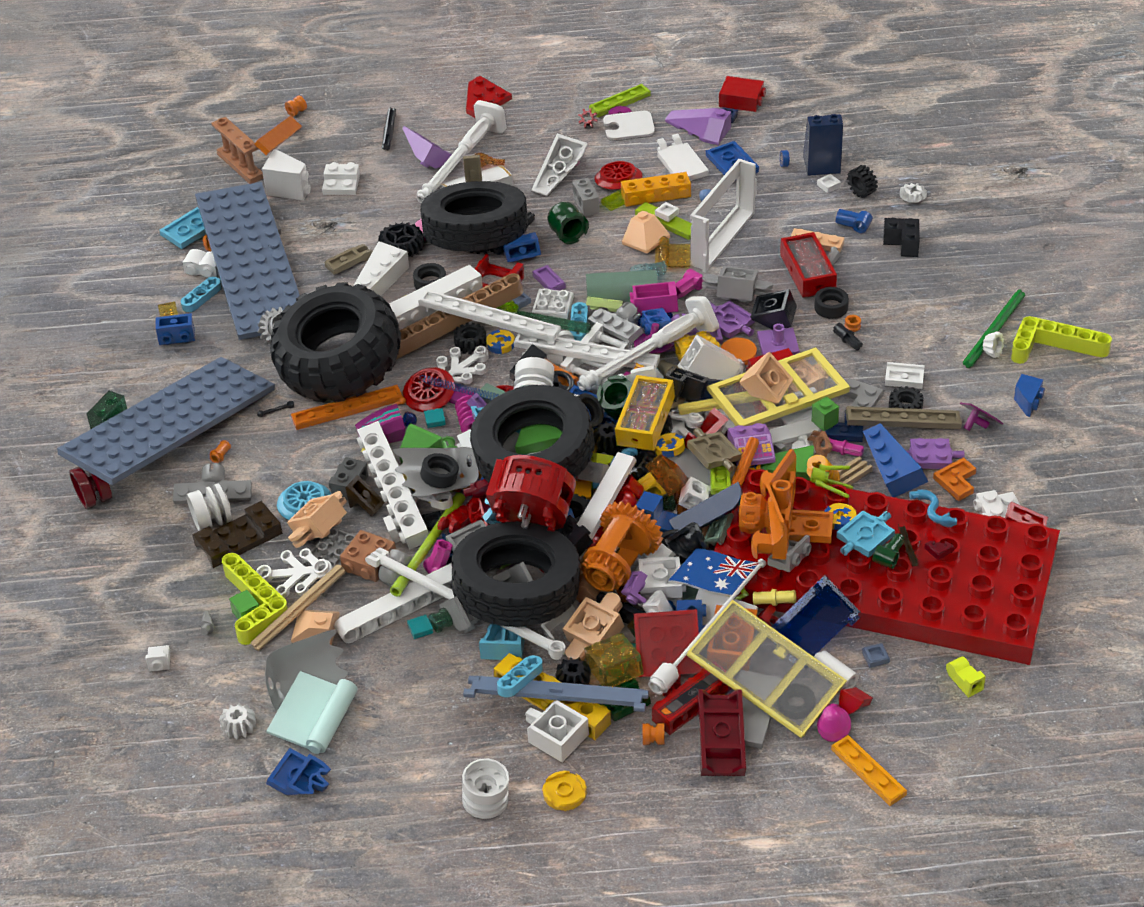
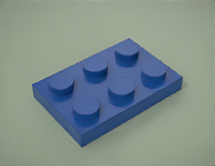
M735 141L706 150V157L723 175L729 171L738 159L755 163ZM756 164V173H758L759 166Z

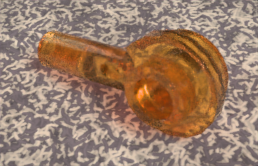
M484 153L475 154L480 155L481 167L487 164L505 166V159H495Z

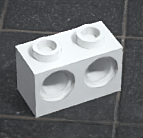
M690 477L681 489L678 504L690 509L713 496L710 495V486Z

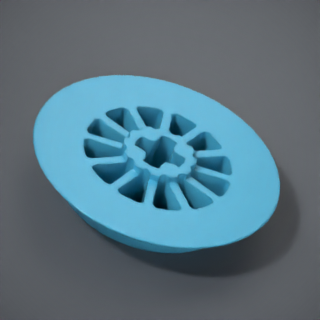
M312 481L297 482L280 494L277 500V509L284 518L290 520L310 499L331 495V492L327 487Z

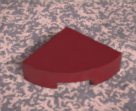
M929 541L925 543L924 547L937 560L954 551V546L948 542Z

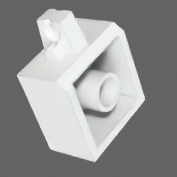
M558 700L554 701L544 712L530 708L525 713L526 721L531 724L527 728L528 742L562 763L589 735L588 718Z

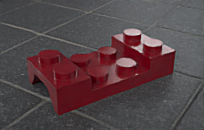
M698 689L701 776H745L746 752L742 689H737L729 695H710L705 690Z

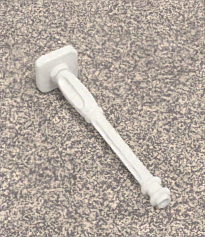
M481 100L474 104L476 124L459 142L458 148L428 183L423 184L422 190H418V202L422 203L424 198L436 191L463 156L470 153L487 131L502 134L506 130L505 113L501 106Z
M692 296L686 299L685 304L689 314L670 322L657 333L652 334L650 339L601 368L590 370L589 375H581L579 381H577L578 387L582 391H590L593 385H600L601 380L655 348H662L663 345L683 337L694 328L698 331H716L719 329V323L709 300L704 296Z

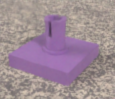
M775 324L773 330L757 331L762 355L787 348L791 350L793 355L800 353L793 328H784L783 324Z

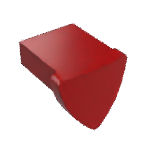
M857 687L842 689L839 696V707L843 708L850 715L861 707L869 706L873 698Z

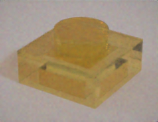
M175 301L158 305L160 317L178 315Z

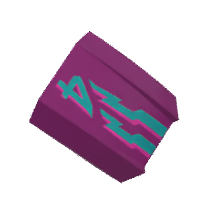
M397 404L379 409L355 424L356 429H360L378 421L388 444L402 441L406 433L403 418Z

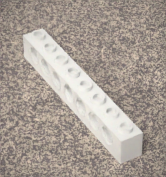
M377 421L357 429L360 437L356 439L360 448H365L362 453L366 462H371V464H368L372 475L376 474L377 476L374 480L378 489H383L380 493L383 501H388L389 503L386 507L390 516H395L392 520L396 529L401 530L398 534L402 544L407 543L409 550L422 545L429 535L427 527L411 496L409 488L402 486L405 482L403 474L395 471L398 463L379 422Z

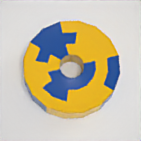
M496 330L487 336L486 345L492 353H508L514 348L515 337L510 331Z
M677 433L661 435L657 442L655 453L666 458L681 454L685 449L684 438Z
M843 503L832 504L825 509V512H834L832 527L834 530H840L857 516L852 506Z

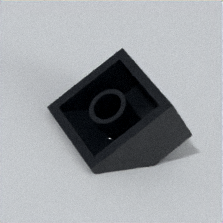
M790 289L756 296L750 316L751 320L772 330L775 324H783L784 328L792 327L797 305Z

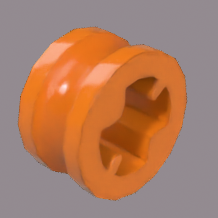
M849 315L845 318L844 326L848 330L857 332L861 328V318L857 315Z

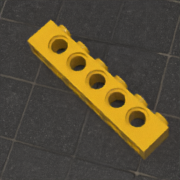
M509 653L493 668L494 677H503L523 659ZM541 672L533 679L535 681L561 683L554 676H549L544 672ZM521 697L544 711L554 701H557ZM559 701L588 718V737L595 741L611 725L610 710L604 705L588 702Z

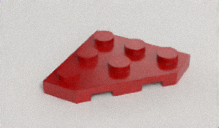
M478 76L468 82L466 113L475 118L474 104L478 100L501 106L512 100V94L484 77Z

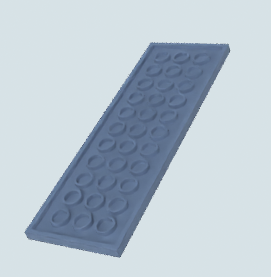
M262 182L195 194L196 202L238 339L242 340L261 336L258 333V324L262 315H265L267 310L270 312L272 308L278 311V308L281 307L283 311L287 305L292 306L297 302L296 298L300 296Z
M220 357L58 447V455L107 483L114 485L274 391L275 384Z

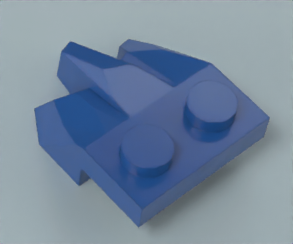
M289 748L267 779L266 784L285 795L313 794L314 790L323 792L327 789L329 783L321 775H327L331 768L311 754L306 757Z

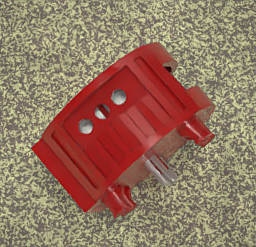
M512 455L504 458V460H496L486 497L492 512L497 514L496 520L505 523L506 519L512 522L519 521L522 522L521 527L526 529L531 522L547 526V531H555L556 529L563 528L566 522L569 505L576 488V480L566 468L547 459L529 455Z

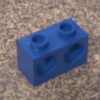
M663 308L642 311V318H640V326L644 328L645 335H650L652 323L659 324L660 330L672 322Z

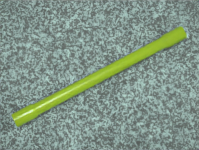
M457 492L452 498L453 505L446 509L440 518L446 517L462 506L466 499L464 494ZM438 521L407 567L416 571L437 538H439L443 530L438 529ZM400 575L390 588L391 594L396 597L400 596L410 579Z

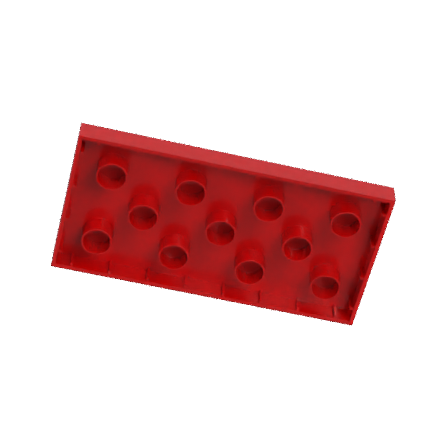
M749 469L741 487L742 494L748 492L761 494L760 479L766 470ZM796 477L793 510L825 512L828 506L843 503L852 506L857 515L861 511H865L872 516L879 517L887 511V513L891 514V518L885 523L895 530V534H900L898 524L899 527L905 526L912 549L918 560V566L912 567L904 544L899 549V559L893 569L873 562V554L868 558L855 549L844 556L840 549L846 543L836 538L837 531L839 530L832 529L831 543L810 542L811 551L808 556L801 560L798 566H795L790 572L778 570L768 565V557L772 554L758 553L757 559L753 557L751 542L754 533L741 532L739 529L740 505L732 512L734 517L727 530L724 543L719 545L717 542L715 546V552L736 559L758 562L759 559H763L766 562V565L760 568L745 585V590L749 595L740 601L754 605L753 592H771L772 589H777V591L795 590L796 603H778L777 606H774L777 609L776 612L1030 665L1060 530L1048 528L1038 523L1028 524L1007 520L1001 516H987L966 512L961 508L938 506L935 511L936 514L943 516L950 513L951 518L957 519V525L945 527L935 523L928 517L927 509L930 504H926L923 501L890 497L880 492L869 493L849 489L839 484L829 485L849 495V498H845L823 487L815 486V483L803 477ZM767 492L766 497H764L766 501H768L770 497L769 492ZM764 527L760 533L768 534L766 532V527ZM929 541L948 542L954 546V551L937 560L924 547L925 543ZM757 604L755 606L765 609L770 604Z

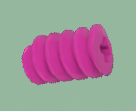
M471 395L463 396L455 403V410L462 433L470 430L475 421L471 407L466 403L472 397Z

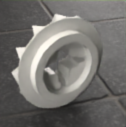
M912 183L910 185L905 184L904 187L900 188L899 195L903 200L915 203L926 198L927 190L924 189V186H919L918 183L916 185Z

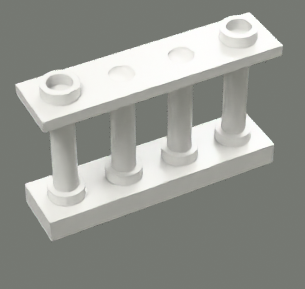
M598 322L581 340L582 342L594 344L605 342L628 350L634 348V342L629 344L605 335L603 324ZM567 356L560 364V367L571 372L573 375L587 376L589 371L579 368L581 364L586 363L601 368L607 363Z

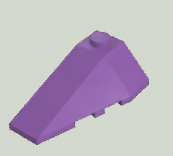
M718 108L672 110L666 117L665 122L678 129L687 130L689 135H696L703 142L719 145L731 128V111Z
M405 126L403 127L415 157L421 160V165L427 168L431 166L436 169L443 166L452 155L417 132Z

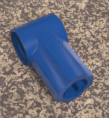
M839 209L836 216L837 224L853 227L858 233H865L873 220L872 215L867 211L856 213Z

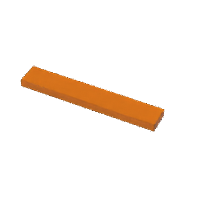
M290 115L259 138L254 145L265 155H268L273 149H276L298 132L302 125Z
M393 385L365 393L358 397H349L345 401L331 402L291 414V419L296 430L396 403L403 395L398 385Z

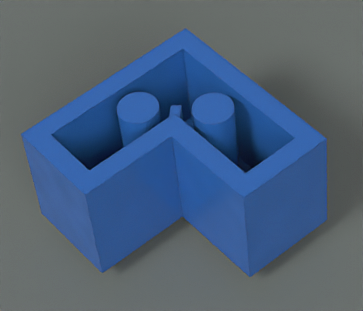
M644 491L636 504L638 510L644 509V514H651L650 519L656 520L655 525L661 526L659 531L664 533L674 530L669 520L678 514L663 510V496Z

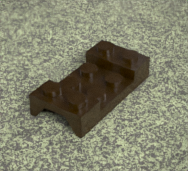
M262 501L245 508V515L215 530L208 526L192 534L196 548L201 547L207 555L212 568L221 565L223 556L228 553L241 555L283 534L281 523Z

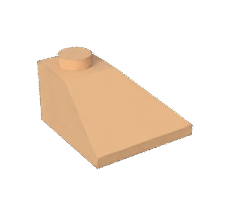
M641 211L631 218L622 244L648 254L669 239L670 234L655 215Z
M768 352L746 371L739 383L751 396L779 403L793 378L776 358Z
M304 610L297 616L291 643L322 632L335 630L334 624L339 619L340 613L336 611ZM334 636L330 639V645L333 643Z

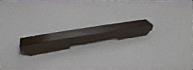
M898 524L899 533L905 539L904 547L912 567L918 566V560L912 549L905 526L899 527Z

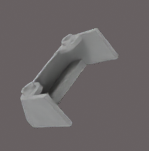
M524 562L491 577L507 583L533 581ZM457 596L439 604L444 615L459 632L463 630L464 633L475 629L474 624L480 621L463 609Z

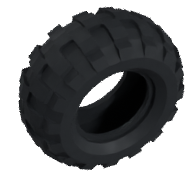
M339 282L331 287H327V285L316 287V291L309 294L304 293L297 297V302L292 306L287 305L281 312L280 320L275 321L271 335L270 353L271 360L280 379L297 394L304 398L313 399L315 402L324 403L327 399H331L335 403L345 401L346 397L352 395L356 397L367 393L366 389L370 386L380 384L384 380L385 372L392 371L396 364L395 360L399 354L401 343L399 323L390 304L366 286L356 284L352 287L348 282ZM344 333H356L350 341L335 349L315 351L320 344L334 336Z

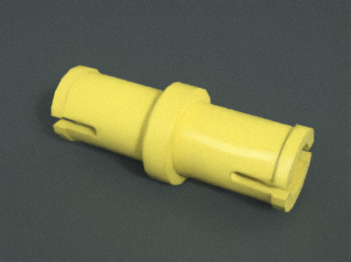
M772 589L771 592H753L754 605L772 604V606H777L778 603H796L795 590L777 591V589Z

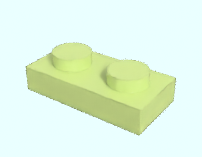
M588 296L586 305L594 310L604 307L607 308V311L616 312L623 305V301Z

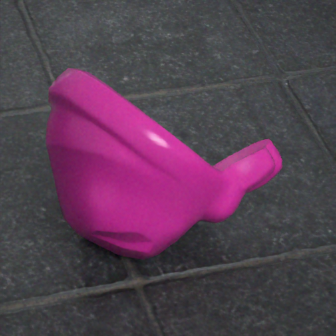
M829 704L818 718V733L828 742L841 740L849 735L851 730L849 714L843 708H840L839 704Z

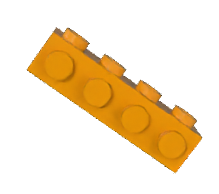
M687 172L621 181V196L625 207L641 205L644 202L654 203L691 197V182Z

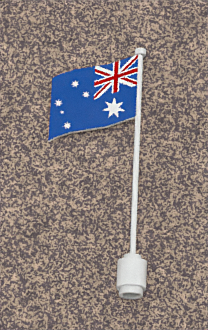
M695 549L673 574L668 582L688 585L708 593L729 596L730 598L674 664L662 663L650 677L648 685L654 693L661 695L669 690L679 678L678 669L676 668L756 572L766 565L765 560L759 559L758 562H751L711 550Z

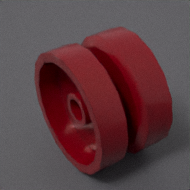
M79 466L69 470L74 490L85 509L96 505V497L101 502L112 498L110 485L106 481L86 470L84 471Z

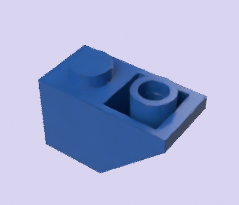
M1021 374L1015 387L1014 400L1025 415L1030 417L1033 410H1037L1039 398H1043L1045 388L1042 387L1043 379Z

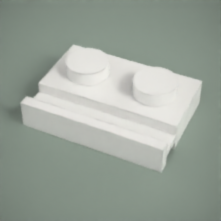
M887 362L885 386H908V388L922 389L925 365Z

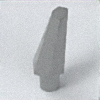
M831 247V252L827 257L832 266L841 254L837 247Z
M206 610L203 613L200 624V633L202 635L212 633L215 629L211 614Z

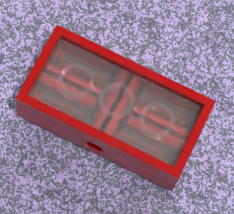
M814 232L781 238L780 255L802 298L814 296L822 288L837 286V273Z

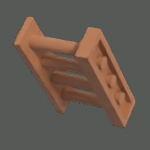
M226 117L212 122V126L221 133L223 147L216 149L217 155L249 184L264 179L263 172L254 165L252 152L258 150L254 145L255 142Z

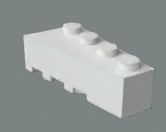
M378 242L354 285L366 286L377 295L382 296L409 268L408 252Z

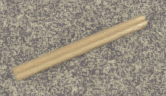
M341 565L334 566L251 642L252 647L260 651L345 574L344 568Z

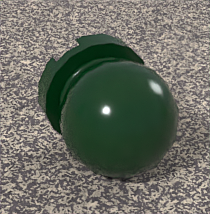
M559 202L552 206L548 213L549 227L565 244L577 243L583 234H587L589 221L570 202Z
M614 375L608 377V380L602 386L599 385L597 400L608 416L614 420H619L632 383L624 376Z

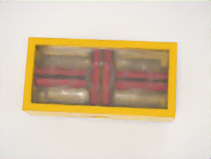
M636 375L615 427L618 446L655 450L675 398L673 380Z

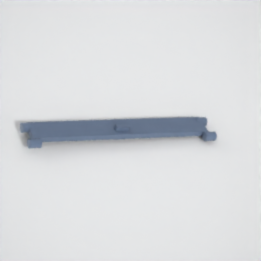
M469 676L468 684L472 685L470 689H464L463 696L475 698L476 693L499 695L497 692V681L500 678ZM532 680L514 696L634 706V711L645 712L646 704L642 703V699L649 698V690Z

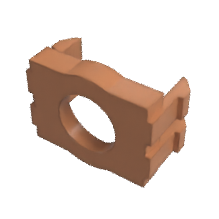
M814 430L807 439L813 441L812 443L816 451L814 455H822L826 458L827 454L830 453L832 446L825 431L819 432ZM823 440H825V447H821Z

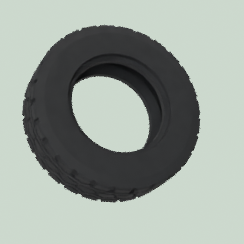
M471 181L449 185L432 192L424 198L420 206L425 239L434 246L447 250L480 251L500 247L521 237L528 228L526 197L520 189L506 183Z
M550 385L523 386L497 396L481 409V412L478 413L472 424L470 432V443L478 470L488 483H490L496 460H504V458L512 455H529L547 459L566 468L576 478L585 469L588 462H590L595 446L591 420L585 404L576 395L574 396L573 393ZM545 424L562 431L560 438L552 446L537 453L517 454L503 447L511 434L526 426Z
M519 521L495 523L479 528L463 538L453 552L454 597L457 596L467 613L490 624L506 627H524L551 621L562 615L563 612H566L573 605L579 593L580 558L574 544L556 530L547 531V526L531 522L527 529L522 528V522ZM522 562L525 565L539 568L546 573L537 580L525 583L502 582L486 574L487 571L494 567L505 564H520Z

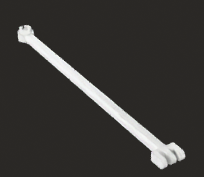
M383 548L376 549V551L365 558V561L375 568L382 565L448 600L454 598L452 589L389 558V552ZM501 626L548 650V654L552 659L559 660L565 654L566 646L561 641L550 640L526 627Z

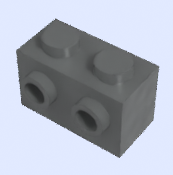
M345 457L343 462L338 465L335 475L329 480L331 494L341 491L342 497L348 500L345 487L357 475L366 481L369 476L367 462Z

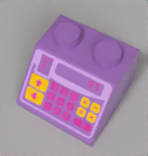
M755 423L750 426L738 425L728 428V440L741 454H743L750 437L759 440V445L751 465L774 463L776 461L771 433L766 424Z

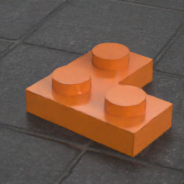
M963 457L933 473V479L957 501H960L974 493V487L965 479L975 475L977 468Z

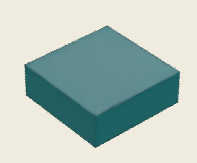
M442 408L424 411L427 428L446 425Z
M426 614L407 620V626L414 639L433 633V627Z

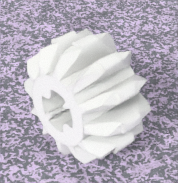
M238 703L234 707L230 704L229 709H223V713L219 718L221 731L226 733L228 738L234 736L236 740L239 736L246 738V733H253V728L256 727L255 712L247 704L242 706Z

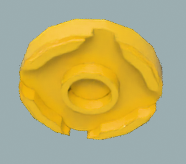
M559 771L548 776L543 785L542 792L544 801L548 806L556 810L567 811L573 810L583 803L586 798L587 788L584 779L580 775L572 774L570 771Z

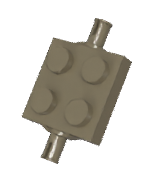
M696 427L693 433L697 438L688 440V449L707 469L725 466L730 473L735 471L736 466L732 462L741 459L742 454L721 431L706 434L700 427Z

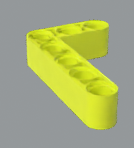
M1028 316L1023 318L1013 341L1011 359L1018 364L1025 363L1029 358L1034 343L1103 358L1107 357L1110 353L1112 337L1107 333Z
M228 553L222 558L226 578L241 592L248 590L259 603V607L235 622L238 642L248 645L288 609L287 601L239 555Z

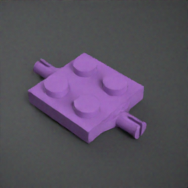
M730 300L719 306L710 302L718 320L721 334L729 339L739 332H744L748 336L753 335L754 330L749 328V326L755 323V321L751 320L750 313Z
M942 438L910 439V449L907 451L922 469H942L952 464L953 458L964 457V450L953 451L950 447L949 439Z

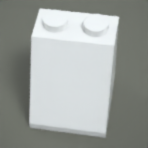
M273 149L262 168L266 195L305 200L311 190V186L308 184L309 174L306 171L305 163Z
M697 334L678 364L679 368L716 380H725L737 376L741 370V363L733 354Z

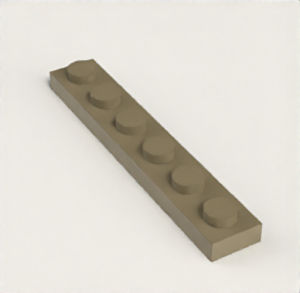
M847 406L845 411L848 425L875 426L881 423L886 427L961 429L962 426L960 413L955 410Z

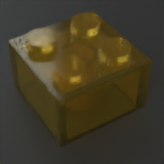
M623 633L613 635L610 638L584 648L587 664L602 686L614 687L644 674L640 653Z

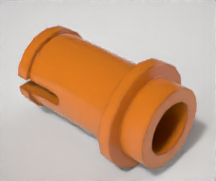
M222 440L216 449L210 452V460L214 463L222 462L224 455L231 449V444L226 440Z

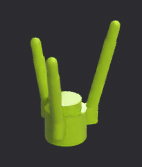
M820 464L819 468L813 467L810 482L815 483V486L823 487L845 498H849V495L827 485V483L843 485L849 489L854 488L851 485L828 479L829 472H825L826 470H849L850 466H826Z

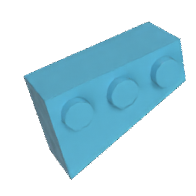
M490 624L486 635L479 642L480 658L502 660L509 653L523 658L525 639L499 625Z

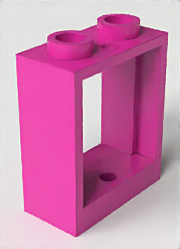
M675 281L632 286L633 292H630V302L637 307L636 314L640 313L642 316V311L663 308L666 313L679 312Z

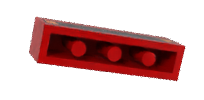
M712 662L714 666H716L718 669H720L726 674L727 671H725L717 663ZM702 668L699 673L692 678H688L684 684L677 689H673L668 696L653 705L652 721L655 724L664 723V731L671 735L698 715V689H703L710 695H725L732 688Z

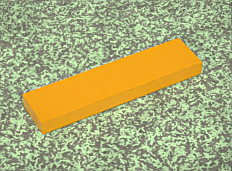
M849 735L831 745V750L889 806L907 796V790Z

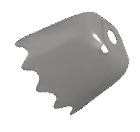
M470 447L393 449V453L399 455L403 460V463L395 471L407 476V480L402 486L416 491L411 496L426 497L457 491L470 486V483H474L478 479L479 471L473 450ZM434 453H442L454 458L459 466L455 484L448 488H435L426 484L420 475L425 457ZM469 455L472 456L471 467H468L466 463ZM431 468L435 473H449L442 468ZM461 473L464 474L463 478H460Z
M337 630L322 632L286 645L267 656L265 683L272 705L276 711H278L300 671L335 685L338 684L339 680L344 679L348 675L346 670L339 668L335 663L336 658L344 650L329 643ZM268 677L272 681V690L269 686ZM276 682L280 683L279 689L276 688Z

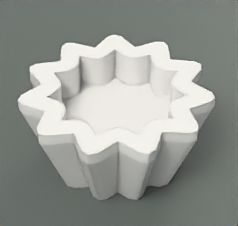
M994 332L988 334L983 340V350L993 358H999L1000 354H1002L1004 347L1002 333Z

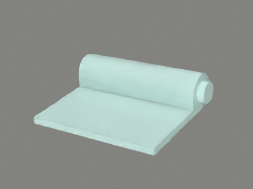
M300 671L266 733L307 748L314 754L324 753L358 691L357 686L346 679L339 680L338 684L335 685Z

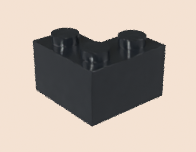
M884 218L883 245L901 246V257H918L920 243L919 219Z
M673 366L664 376V379L673 380L675 392L673 402H677L680 397L684 398L686 402L703 399L709 378Z

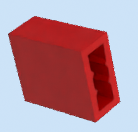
M726 76L719 92V107L757 112L758 107L762 105V97L766 95L764 81Z

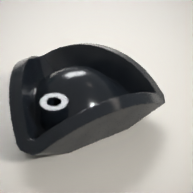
M695 522L687 524L665 539L670 550L686 560L695 549L709 550L701 527Z

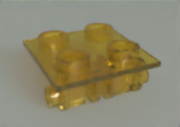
M662 236L659 239V246L656 247L655 267H690V244H669V239L666 236Z

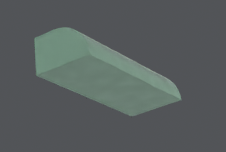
M656 270L586 274L587 297L623 301V304L630 302V292H633L632 286L658 283Z

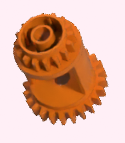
M622 501L619 504L616 502L612 505L609 504L605 508L600 518L602 521L600 525L604 527L602 530L604 534L596 546L590 547L583 556V575L591 586L604 592L613 591L614 589L618 590L630 578V568L639 554L642 556L645 553L649 556L650 553L654 554L663 540L661 537L663 532L659 531L661 526L655 525L657 521L650 519L651 514H644L645 510H638L637 505L633 508L630 503H627L625 506Z

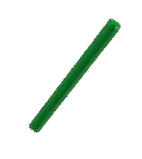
M1021 289L1014 293L964 359L963 365L966 368H971L984 352L983 340L985 336L999 332L1023 300L1025 293Z

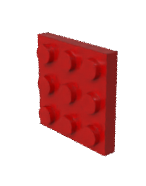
M697 609L634 614L638 677H651L662 663L674 664L699 634ZM685 656L676 667L679 675L696 674L701 670V666L688 656Z

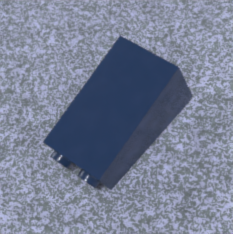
M841 114L807 117L803 158L808 176L841 173L843 120Z

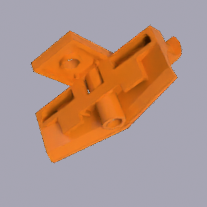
M789 449L773 473H768V470L763 472L760 479L761 494L748 492L741 495L739 529L741 532L754 533L751 550L755 559L758 558V553L772 554V559L786 560L789 540L800 541L805 535L810 536V542L831 543L834 512L793 510L796 487V454L794 449ZM767 492L770 494L768 501L764 498ZM764 527H766V532H767L768 534L760 533V532L762 531V529H763Z

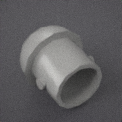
M391 549L389 552V558L405 566L412 559L408 554L395 549ZM380 566L378 570L379 579L390 587L400 576V574L384 566Z

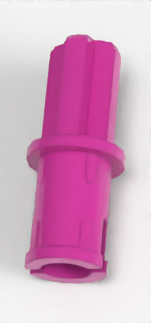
M829 438L832 446L831 451L839 452L841 455L849 454L862 457L864 453L863 446L848 443L847 440L842 442Z

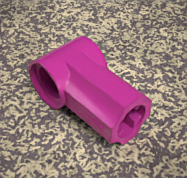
M688 269L684 273L683 278L675 283L677 299L684 297L694 289L701 290L703 288V275L693 269Z
M443 539L436 541L431 556L423 563V568L428 574L446 566L453 547L450 542Z

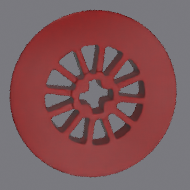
M615 161L604 165L597 172L594 180L600 187L621 189V181L642 178V172L632 163Z
M437 367L425 368L414 373L407 380L403 388V397L406 399L407 406L418 412L443 407L453 396L455 387L450 390L443 388V383L441 387L431 385V378L433 377L438 380V386H440L439 379L446 380V382L449 381V383L452 382L453 384L454 379L451 374Z

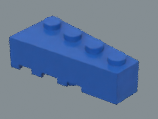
M881 423L863 431L892 497L899 496L929 482L922 467Z

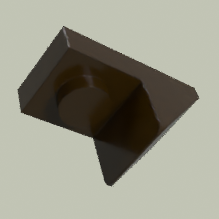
M358 475L345 487L349 507L352 508L358 503L371 517L385 503Z

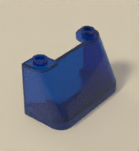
M825 574L771 627L814 657L848 623L851 626L861 618L858 615L861 611ZM788 654L786 657L793 665L798 661L791 654Z

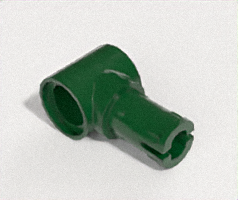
M895 534L889 543H886L884 546L878 545L873 554L872 561L893 569L898 562L899 549L904 544V537L901 534Z

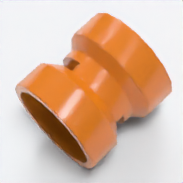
M298 95L293 101L289 100L285 103V109L289 115L294 117L299 111L303 112L307 109V103L302 96Z
M642 723L643 745H650L654 741L658 745H665L664 723H657L656 727L649 723Z

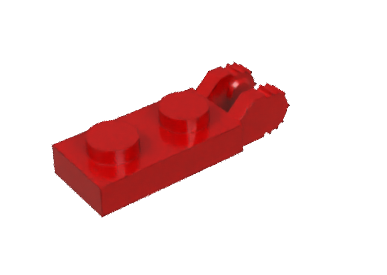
M460 506L446 517L440 518L437 525L438 529L443 530L449 527V533H454L469 525L471 521L468 514V506Z

